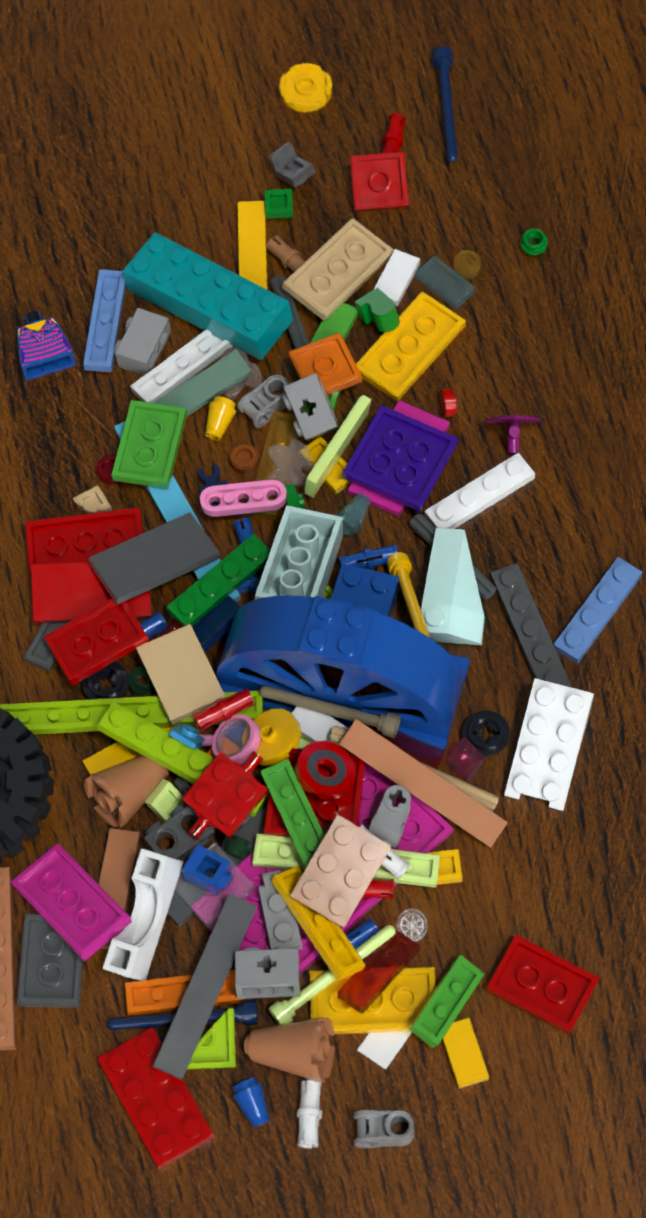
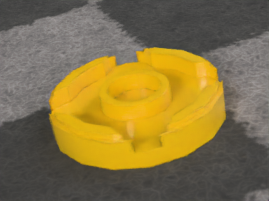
M309 63L291 67L290 71L282 75L279 84L282 101L287 107L300 112L316 111L325 106L330 100L333 90L330 75L321 70L320 66Z

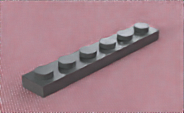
M518 563L490 572L491 581L497 588L496 592L533 678L572 688Z

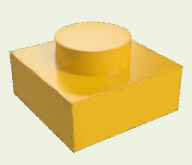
M459 849L428 852V854L440 855L437 885L462 882Z

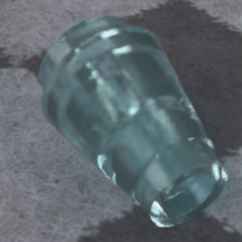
M357 493L336 514V516L343 517L344 535L353 536L362 528L371 503L370 499L362 493Z

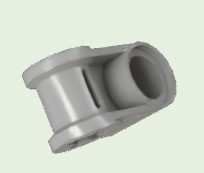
M281 375L268 377L262 384L247 393L239 401L237 409L241 413L245 412L253 420V425L256 428L264 427L274 416L287 408L283 399V395L286 394L284 386L289 385L287 379ZM274 391H283L279 395L272 394Z
M395 785L386 790L369 828L373 835L382 841H387L395 849L402 837L411 808V795L407 788ZM397 799L402 800V803H399L397 807L392 806V803H395Z
M360 1110L353 1114L354 1119L357 1120V1138L354 1139L355 1147L406 1146L414 1139L415 1128L413 1119L405 1111ZM398 1122H404L409 1126L407 1132L402 1135H397L391 1130L393 1125ZM367 1124H369V1134H367Z

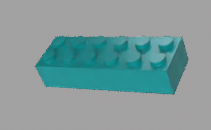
M154 232L122 271L128 291L204 331H210L213 336L223 341L227 340L230 342V345L259 360L265 357L293 321L288 300Z

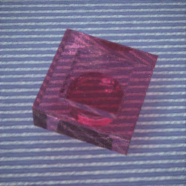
M463 738L457 742L446 762L467 782L474 778L486 757L469 740Z

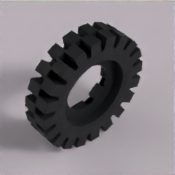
M1 708L0 864H3L2 856L8 854L14 858L25 849L21 842L26 837L33 841L40 832L41 828L37 825L39 818L47 819L51 804L46 799L47 795H53L54 780L48 774L52 767L48 755L42 750L44 748L43 745L18 718L15 719L8 711Z

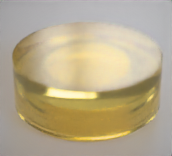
M471 250L459 252L454 258L453 268L455 273L464 279L477 276L481 270L480 256Z

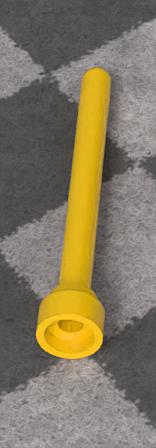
M402 552L392 554L387 560L389 573L399 576V584L414 628L430 638L409 577L412 570L409 556Z

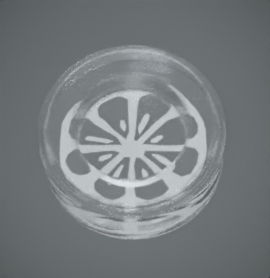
M407 909L399 915L397 931L404 940L410 942L418 941L427 933L428 921L425 914L420 910Z

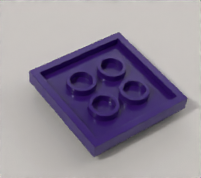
M381 405L343 471V479L421 512L458 445V438Z

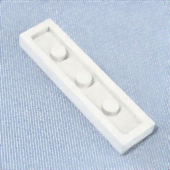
M205 330L130 386L131 391L140 401L154 403L187 382L233 346L227 340L223 341L213 336L210 331Z
M517 453L425 510L424 516L436 528L455 529L535 479V472L523 457Z

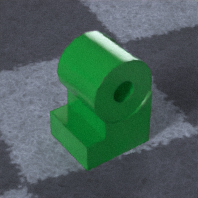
M378 287L355 301L360 319L366 325L373 321L376 324V328L381 332H389L399 326L400 319L394 301Z

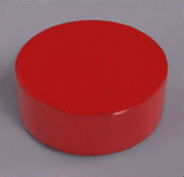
M451 388L441 389L439 392L441 414L444 418L453 417L457 410L455 393Z

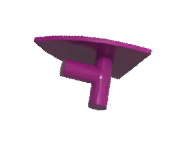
M518 415L487 418L484 420V424L507 423L508 454L519 453V423H541V418Z

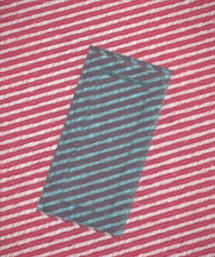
M435 255L416 272V278L456 310L475 293V287Z

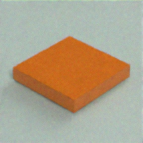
M340 332L288 352L289 359L299 379L315 373L318 374L327 395L362 382V375Z

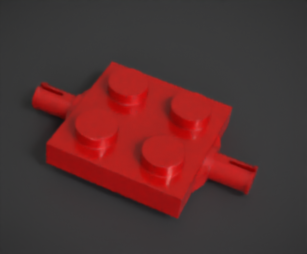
M253 751L244 764L241 765L233 762L220 752L182 798V801L191 807L199 818L191 829L187 831L193 838L198 840L209 826L218 829L230 839L269 792L268 789L258 782L252 774L254 769L263 760L260 755Z

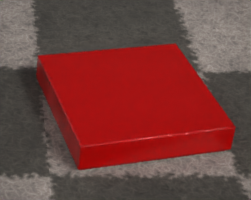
M404 152L350 156L354 212L409 207Z

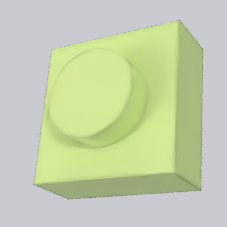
M162 779L146 799L145 804L161 821L166 822L171 818V812L184 804L182 801L184 796L170 781Z

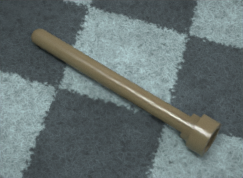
M262 686L259 690L260 695L264 698L350 721L358 719L365 725L376 727L377 731L382 732V735L395 738L400 726L401 715L388 712L387 715L382 713L381 716L270 686Z

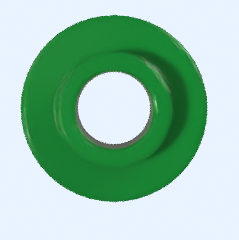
M535 228L527 230L520 239L521 249L529 255L542 254L548 245L546 235L541 230ZM531 242H536L537 245H532V244H530V243H531Z

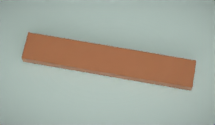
M355 719L339 745L398 785L407 788L411 794L490 848L508 823L358 719Z

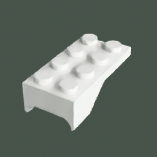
M534 679L504 796L519 800L520 795L523 794L550 801L549 808L564 811L594 693Z

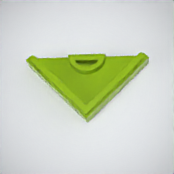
M234 1007L229 1008L199 1040L187 1069L236 1067Z

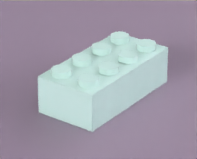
M286 505L255 594V600L284 595L323 597L343 539V517Z

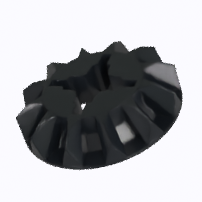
M113 662L82 680V689L90 700L121 698L123 695H126L128 685H130L127 671L118 662ZM111 677L110 681L114 688L106 686L104 689H101V684L98 680L106 681Z
M479 711L472 714L465 721L462 728L465 747H468L474 755L480 754L486 758L493 754L499 755L507 747L510 739V728L507 721L501 715L492 711ZM484 724H487L489 733L495 735L490 736L488 744H485V741H483V736L477 735L483 732Z

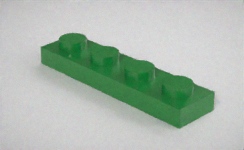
M252 534L167 606V612L182 627L189 624L193 626L266 564L271 550L255 534Z

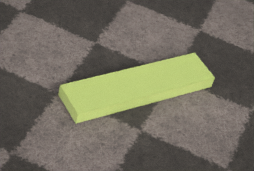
M364 395L360 396L307 476L304 489L305 494L314 498L369 414L370 398Z

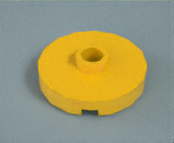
M282 708L270 709L261 713L253 720L260 727L259 736L261 742L256 751L257 755L263 758L259 763L260 765L269 766L280 763L290 756L288 753L293 747L296 749L302 734L301 726L290 711ZM250 725L245 732L244 748L250 739Z

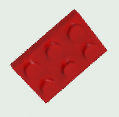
M112 598L44 636L72 686L136 650V647L150 642L127 602L125 601L117 605Z
M515 935L492 976L486 991L571 1035L599 982V977Z

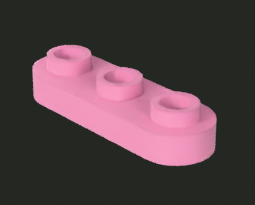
M278 480L216 485L203 490L200 495V504L202 511L212 517L274 511L285 505L287 491L284 484ZM275 495L277 499L269 500L268 497ZM243 498L249 500L247 503L239 502ZM214 501L220 503L218 506L210 505Z

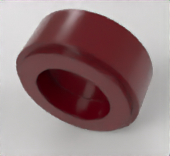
M115 455L102 457L96 466L98 478L101 482L108 485L120 482L113 481L111 476L116 460Z

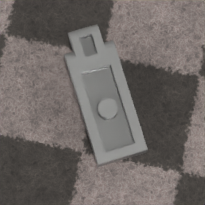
M281 871L262 873L264 885L258 886L270 948L275 949L279 946H288L292 949H303L297 919L271 882L273 876L281 873Z

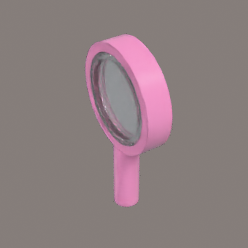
M242 714L231 716V719L227 722L223 721L215 734H198L205 738L202 746H212L215 756L222 752L233 762L241 765L244 764L253 751H257L261 742L258 724Z

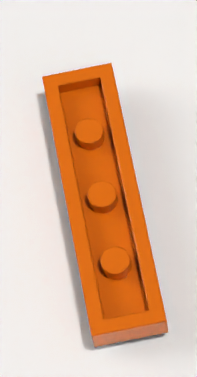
M235 970L229 971L214 1006L243 1003V1000H250L237 998ZM192 975L126 982L128 1016L177 1011Z

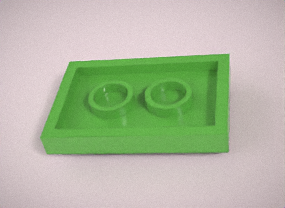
M131 400L111 475L113 481L169 489L188 414L187 409Z

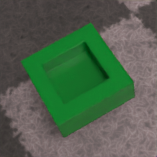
M292 189L265 190L266 219L293 218Z
M294 484L286 485L287 497L285 506L305 509L302 493H296Z

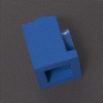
M199 844L182 869L186 882L190 884L192 882L214 895H217L220 889L225 891L230 886L234 876L231 873L232 867L229 860ZM209 872L215 873L212 879L206 876Z

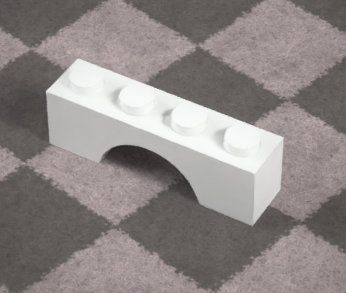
M141 848L132 876L136 888L135 905L130 917L132 922L118 936L112 938L103 969L128 978L146 980L183 861Z

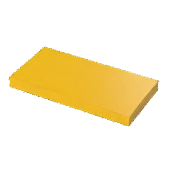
M423 291L399 316V326L392 331L384 332L356 363L364 380L396 402L401 399L466 326L465 319Z
M435 967L363 969L339 981L335 980L310 999L311 1019L329 1018L333 1024L334 1034L412 1032L409 1030V1027L436 988ZM328 970L310 971V984Z

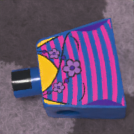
M38 311L26 314L25 321L27 325L17 329L20 362L25 381L76 366L72 347L56 319L48 318L43 320L41 313Z

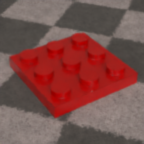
M292 748L288 753L290 756L286 759H289L293 770L295 769L297 757L303 749ZM348 753L354 761L356 769L355 781L345 795L337 799L323 800L318 798V795L314 793L309 794L303 789L324 835H326L337 814L359 826L366 762L354 754ZM318 766L319 771L323 775H332L331 770L327 766ZM269 793L264 834L290 837Z

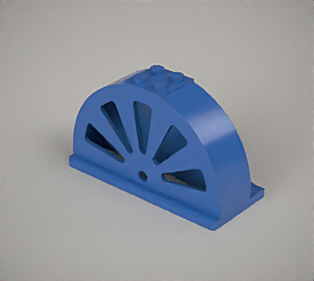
M342 563L331 599L319 596L284 595L260 598L245 605L242 604V607L235 613L217 669V680L223 692H239L244 688H247L248 691H259L262 686H270L381 716L382 713L387 715L388 712L401 715V721L395 738L383 736L382 732L377 731L376 727L366 726L389 741L443 753L447 748L470 665V659L449 654L431 638L392 618L399 594V576ZM270 659L285 660L310 685L274 664ZM318 663L340 668L344 671L337 689L327 686ZM247 668L281 684L242 673L239 669ZM373 682L380 683L393 690L358 697L352 696L353 693ZM263 697V710L268 711L270 709L282 708L292 713L296 708L294 705ZM377 708L416 709L421 711L424 717ZM331 716L332 718L339 721L348 728H350L354 722L343 718Z

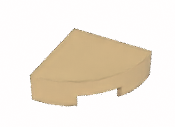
M98 485L73 498L74 504L85 513L112 511L111 505Z

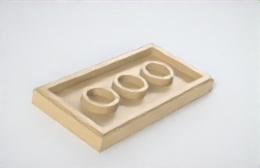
M352 218L284 281L282 288L325 321L391 258L394 249Z

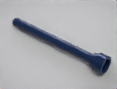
M438 47L431 53L432 64L439 73L447 160L453 163L458 159L449 69L453 63V53L448 47Z
M256 999L243 1000V1003L237 1004V1007H234V1020H238L239 1023L244 1022L245 1025L258 1024ZM229 1008L213 1009L207 1022H217ZM176 1012L111 1018L107 1022V1027L115 1031L170 1026Z

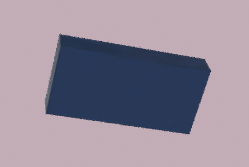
M230 596L226 597L192 627L204 653L230 631L235 613L241 608Z

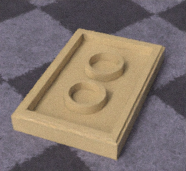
M191 624L136 647L171 725L215 704V700L219 698H226Z

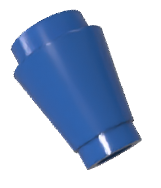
M255 1077L232 1087L235 1094L232 1097L248 1121L251 1122L253 1128L270 1121L262 1084H258Z

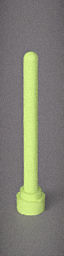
M392 925L385 926L355 950L363 960L393 937L396 932L395 927ZM329 969L301 990V996L292 997L288 1001L285 999L282 1002L277 1001L268 1010L279 1025L291 1023L297 1009L337 979Z

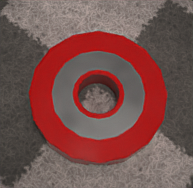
M314 741L305 746L297 757L294 769L297 781L302 788L309 794L314 793L318 795V798L323 800L337 799L345 795L354 783L356 775L354 761L348 752L339 745L328 741ZM318 766H327L331 770L332 775H323L319 771Z

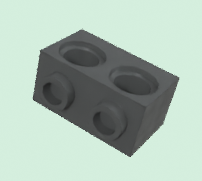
M182 804L171 812L169 820L163 824L159 821L146 830L145 833L147 835L144 837V845L149 851L183 861L193 853L198 844L204 846L215 838V830L208 826L198 840L193 838L181 826L187 820L196 822L199 818L191 807ZM162 838H169L173 841L174 845L169 850H162L157 846V842Z

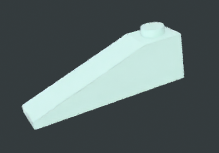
M436 528L421 607L430 638L435 642L482 645L485 615L465 530Z

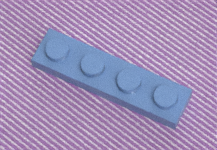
M99 269L83 363L84 370L112 372L114 348L118 339L126 290V282L122 271Z
M617 557L553 644L556 651L578 665L640 580L642 571Z

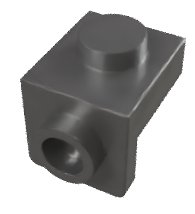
M290 143L284 144L269 155V160L276 177L294 188L306 182L310 176L316 173L311 163L296 155L293 145Z

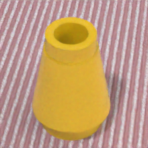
M216 396L213 402L209 403L206 437L216 441L221 440L236 413L234 409L235 402L225 397Z

